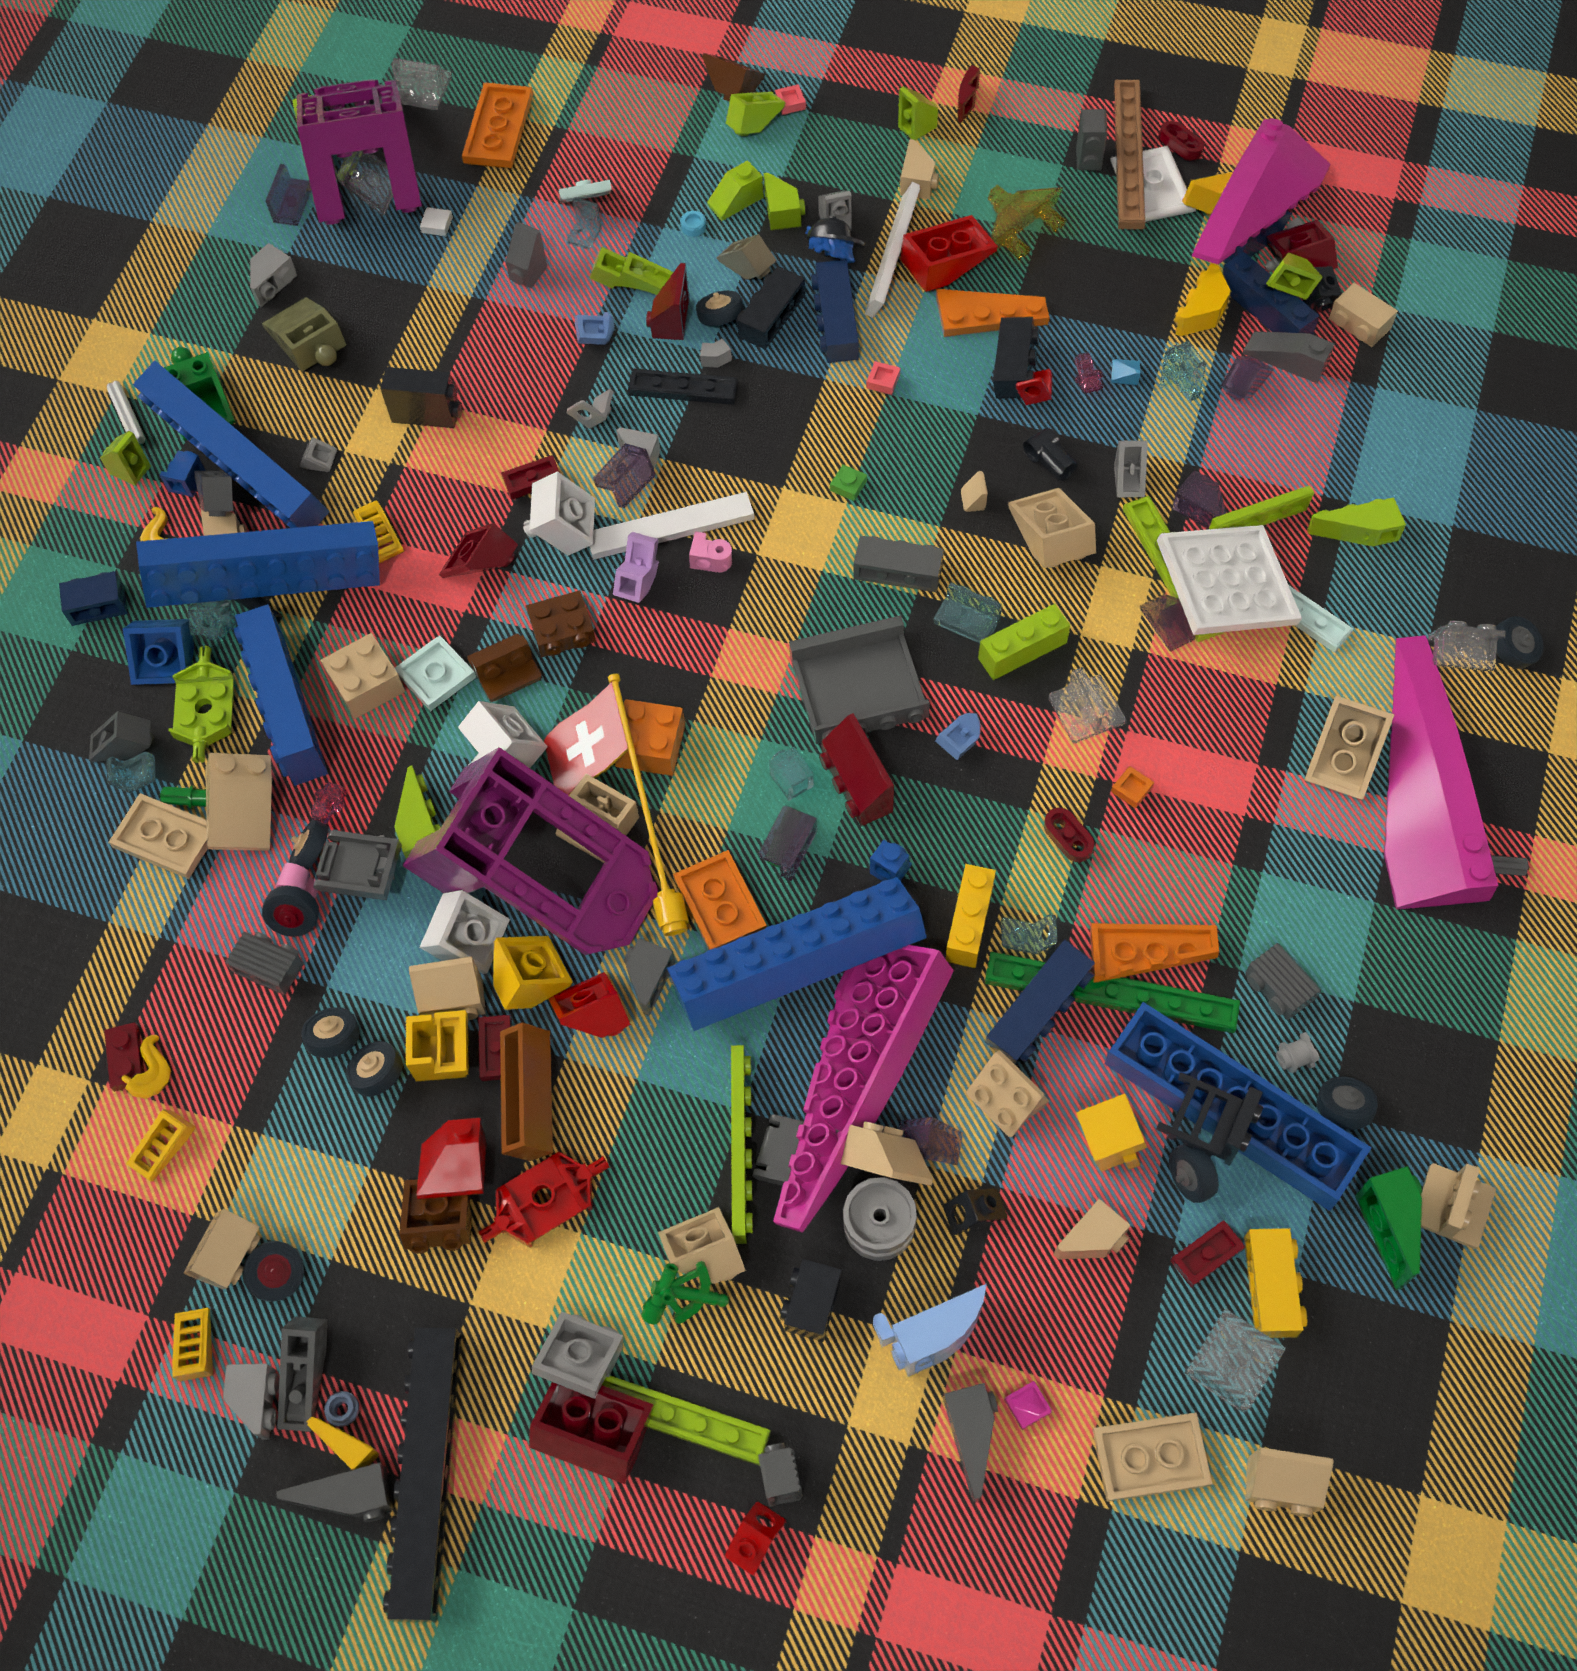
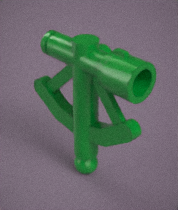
M698 1262L695 1270L676 1279L678 1267L672 1263H667L660 1280H654L652 1283L651 1293L653 1296H650L644 1302L641 1318L649 1324H658L666 1305H670L675 1311V1322L681 1324L698 1313L703 1304L718 1305L720 1307L727 1306L729 1297L723 1293L718 1294V1292L709 1291L711 1280L705 1262ZM699 1276V1288L681 1285ZM674 1298L691 1302L684 1308H681Z

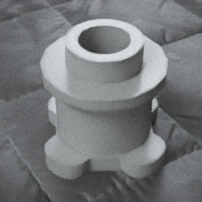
M1306 1032L1301 1033L1300 1039L1289 1044L1286 1042L1280 1043L1279 1051L1276 1052L1279 1065L1290 1073L1297 1072V1069L1304 1065H1307L1310 1069L1316 1066L1315 1062L1319 1061V1054Z

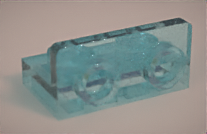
M1189 340L1180 345H1173L1165 352L1160 385L1164 389L1176 383L1178 390L1182 394L1185 393L1190 401H1194L1200 398L1207 363Z
M950 583L947 587V596L934 616V624L980 643L981 640L992 635L1000 621L1002 605L991 597H984L972 592L966 586Z

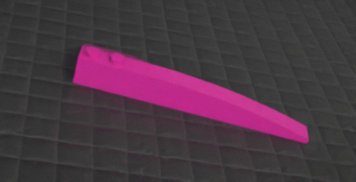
M1264 118L1224 188L1195 246L1192 257L1220 264L1235 252L1237 246H1244L1249 237H1256L1260 234L1261 228H1268L1284 216L1287 209L1295 208L1300 199L1304 201L1309 197L1310 192L1315 193L1321 186L1331 164L1289 125L1283 124L1278 119Z
M1426 635L1396 638L1395 676L1392 695V714L1395 715L1392 720L1390 735L1389 786L1387 792V818L1385 822L1386 840L1384 844V858L1396 910L1490 901L1499 885L1465 753Z
M908 945L845 970L835 990L834 998L836 999L834 1010L829 1012L827 1022L830 1026L827 1037L822 1038L820 1046L822 1056L820 1062L815 1065L803 1109L806 1116L803 1125H799L796 1135L799 1140L796 1153L791 1154L788 1165L791 1172L788 1181L783 1183L773 1221L776 1225L799 1232L805 1230L848 1168L847 1165L841 1164L849 1126L863 1127L864 1121L875 1124L911 1059L954 972L939 950Z

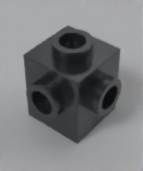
M1332 266L1314 267L1322 276V279L1307 300L1301 298L1312 310L1325 311L1331 308L1333 302L1342 294Z

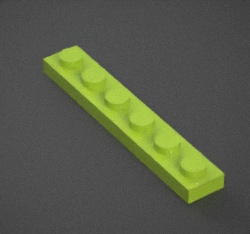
M731 1045L732 1236L736 1244H746L747 1233H753L752 1213H746V1201H752V1181H746V1169H752V1149H746V1137H752L751 1117H745V1106H751V1086L745 1087V1075H751V1056H745L744 1045Z

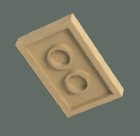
M140 793L108 843L112 848L189 879L207 851V820Z
M1197 1412L1097 1427L1092 1430L1107 1502L1212 1485Z

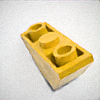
M1211 263L1207 271L1202 270L1196 283L1198 285L1197 288H1191L1185 308L1180 307L1175 317V322L1178 323L1176 335L1183 336L1215 328L1223 316L1231 290L1218 264Z

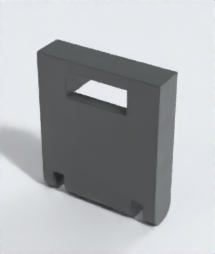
M330 830L328 839L333 842H325L316 876L321 880L314 881V889L322 892L387 901L402 847L399 839ZM380 857H386L387 861L382 879H380L375 874Z
M772 1114L769 1123L779 1128L767 1127L756 1162L757 1166L766 1168V1171L754 1169L752 1176L760 1181L783 1186V1183L788 1181L791 1172L788 1166L791 1154L796 1153L798 1146L797 1131L799 1125H803L804 1121Z

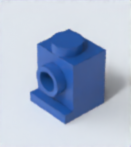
M177 451L174 459L168 465L167 472L161 471L160 477L168 492L194 497L197 491L194 471L206 470L199 456L191 451Z
M885 840L881 842L870 857V874L882 881L895 877L901 881L912 866V863L909 862V854H907L902 846Z

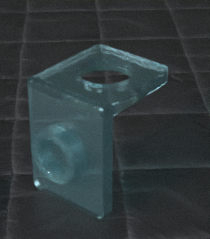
M575 198L573 204L577 222L567 237V243L590 249L602 229L598 205ZM582 231L590 233V237L586 240H578L576 235Z
M1049 914L1034 924L1004 917L1001 919L1002 946L1036 955L1057 943L1056 915ZM1046 925H1048L1049 935L1047 939L1043 941V929Z

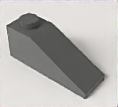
M1254 331L1243 350V354L1318 384L1328 366L1335 343L1310 333Z
M194 471L201 509L204 512H209V516L214 517L226 516V511H233L231 476L224 471Z
M295 1316L282 1328L277 1429L312 1431L307 1425V1421L311 1417L315 1418L326 1356L328 1319Z
M984 1383L945 1393L943 1397L972 1503L980 1502L982 1497L994 1423L993 1413L998 1412L993 1391L987 1392Z
M381 1463L276 1491L277 1499L285 1503L358 1519L363 1518L364 1522L380 1520L385 1517L384 1512L394 1510L388 1470Z

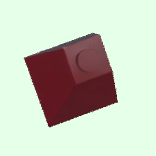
M1318 219L1266 236L1267 241L1282 260L1288 253L1307 259L1313 267L1332 266L1333 269L1338 268L1335 238Z
M686 263L678 265L654 298L652 310L647 311L646 326L651 327V334L654 339L684 340L690 301Z
M494 523L467 531L439 575L442 578L506 567L514 559L513 552L518 544Z

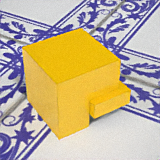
M466 1010L434 1013V1018L432 1014L406 1017V1066L416 1082L467 1077L468 1014Z
M1125 1093L1076 1112L1094 1161L1101 1172L1123 1163L1126 1164L1128 1170L1141 1165L1136 1152L1147 1148V1145Z

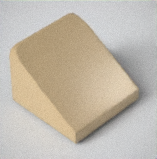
M978 471L961 488L963 507L966 512L980 511L986 508L988 493L982 471Z

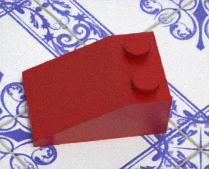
M969 215L904 234L900 260L923 290L927 292L949 285L996 252L998 246L973 215Z

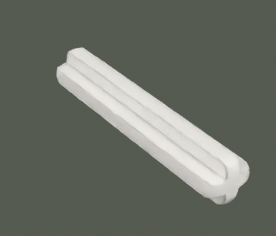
M118 381L108 383L106 388L125 431L133 432L139 444H143L145 436L123 387Z

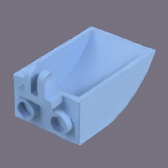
M987 1284L892 1325V1329L884 1314H876L873 1318V1327L881 1347L889 1344L892 1345L893 1350L891 1354L898 1370L905 1369L909 1377L945 1361L959 1350L972 1334L978 1321Z

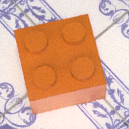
M625 699L624 708L639 770L673 776L685 729L683 708ZM629 750L615 762L616 767L633 770Z

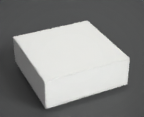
M426 208L420 225L421 233L446 236L453 217L451 210Z

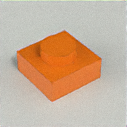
M1129 766L1112 786L1111 792L1136 809L1151 791L1154 782Z

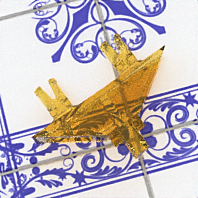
M999 185L994 186L990 190L987 199L994 206L993 209L997 213L991 239L998 248L1006 246L1017 260L1021 261L1022 255L1026 257L1031 248L1018 238L1016 234L1038 218H1042L1055 233L1058 227L1061 229L1066 223V219L1053 209L1052 206L1058 202L1063 187L1019 190L1011 194Z

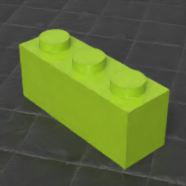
M1053 604L981 640L978 659L991 678L995 680L1066 644L1070 624L1056 604Z

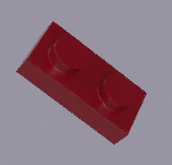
M553 455L501 472V476L511 500L532 493V483L557 471L560 473Z
M510 1015L479 1017V1073L481 1081L501 1080L500 1031L512 1027Z
M135 1022L104 1030L110 1088L114 1092L125 1089L127 1083L122 1081L123 1075H127L132 1079L136 1074L144 1073L143 1057L140 1051V1030Z
M1223 1220L1173 1256L1170 1261L1192 1288L1243 1251L1246 1246L1226 1221Z

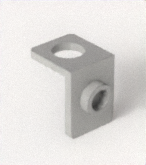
M609 389L597 396L592 406L581 400L569 407L567 414L590 429L606 420L611 411L610 403L613 391ZM586 410L590 412V416H582L577 411Z

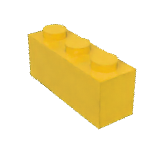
M965 864L946 949L945 959L947 962L976 968L996 870Z
M1290 1228L1249 1229L1244 1236V1245L1246 1246L1245 1254L1255 1338L1297 1337L1303 1331V1327L1307 1325L1306 1309L1304 1306H1300L1299 1293L1302 1292L1303 1287L1300 1272H1296L1294 1259L1298 1258L1296 1239H1291Z

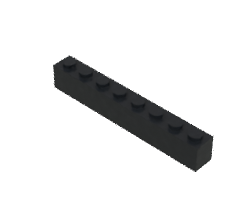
M415 1328L414 1338H410L408 1344V1357L412 1359L411 1372H407L405 1376V1393H409L408 1407H404L401 1414L402 1429H405L404 1443H400L398 1447V1464H402L401 1479H396L394 1486V1499L398 1501L397 1515L392 1516L390 1534L392 1538H395L394 1551L390 1552L387 1558V1574L391 1575L390 1590L385 1591L383 1598V1612L387 1613V1620L393 1622L437 1623L462 1335L456 1328Z

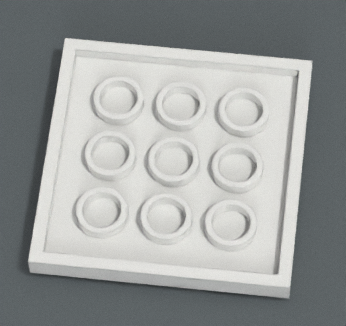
M1263 525L1160 533L1157 543L1193 635L1298 625L1301 621L1302 616Z

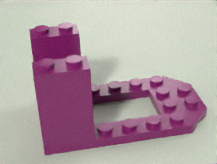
M375 79L329 85L314 89L315 95L308 96V93L297 95V129L319 222L332 225L339 223L340 219H345L344 205L333 155L336 154L338 158L349 157L353 155L352 152L362 150L363 153L369 154L379 151L378 148L383 147L396 210H402V212L407 213L416 211L417 207L422 206L396 80H387L385 85H379L378 80ZM374 99V104L366 105L370 103L369 100ZM353 102H354L355 105L358 106V107H351V108L341 109V108H344V107H345V104H346V103H353ZM330 106V109H338V110H332V111H325V112H324V107Z
M500 747L464 767L449 790L451 794L459 799L440 830L417 841L402 866L442 893L459 890L469 893L485 887L584 955L630 945L650 910L653 899L657 897L658 893L656 882H653L649 865H651L649 852ZM532 811L605 861L578 909L504 860Z

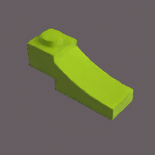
M601 247L589 279L612 289L615 286L628 287L657 295L673 274V271L631 252L628 253L627 257H624Z

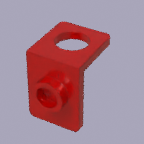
M1051 369L1034 372V379L1016 383V389L1025 405L1052 399ZM1028 387H1029V393H1027V392L1025 391V389L1028 388Z
M756 1502L742 1520L725 1553V1557L749 1574L754 1575L772 1541L784 1526L786 1520L760 1502ZM762 1515L767 1517L773 1523V1526L767 1527L758 1522L756 1516Z

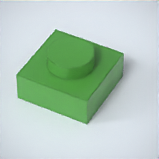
M842 465L830 483V491L855 501L867 482V474Z

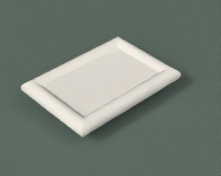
M1164 146L1144 150L1145 222L1195 212V208L1184 205L1182 202L1187 188L1169 147ZM1115 156V157H1111V158H1110V161H1111L1112 166H1113V168H1114V171H1115V173H1116V156Z

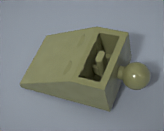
M307 297L262 323L266 331L301 372L317 362L323 366L332 365L337 358L336 351L346 346L337 322L325 308Z

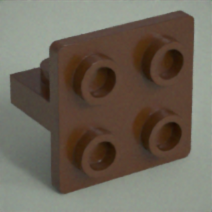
M514 634L467 657L490 702L499 700L542 679V675L532 658L529 644L524 635Z

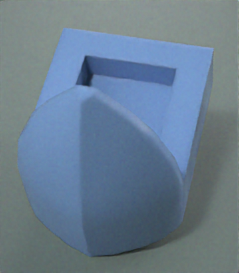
M605 312L603 316L576 315L575 327L578 344H607L614 331L612 315L608 312Z
M977 713L960 715L935 740L956 760L972 748L979 739L981 725Z

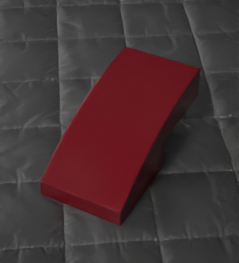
M971 65L967 70L959 88L957 121L961 123L975 107V94L979 88L980 68Z

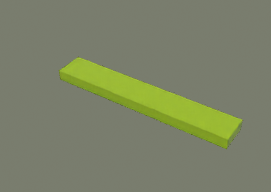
M1150 496L1124 504L1123 512L1190 628L1157 543L1160 533H1170L1168 527ZM1224 632L1194 635L1197 642H1201Z
M610 1375L605 1377L602 1383L603 1386L654 1404L648 1428L760 1466L758 1455L765 1452L764 1448L767 1446L771 1430Z

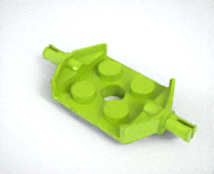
M203 646L199 647V661L173 675V679L176 682L173 729L169 728V732L173 738L193 746L192 761L195 763H199V760L201 763L205 762V748H209L210 744L232 733L234 676L230 670L211 663L212 649L208 646H205V649ZM203 705H212L207 713H198Z

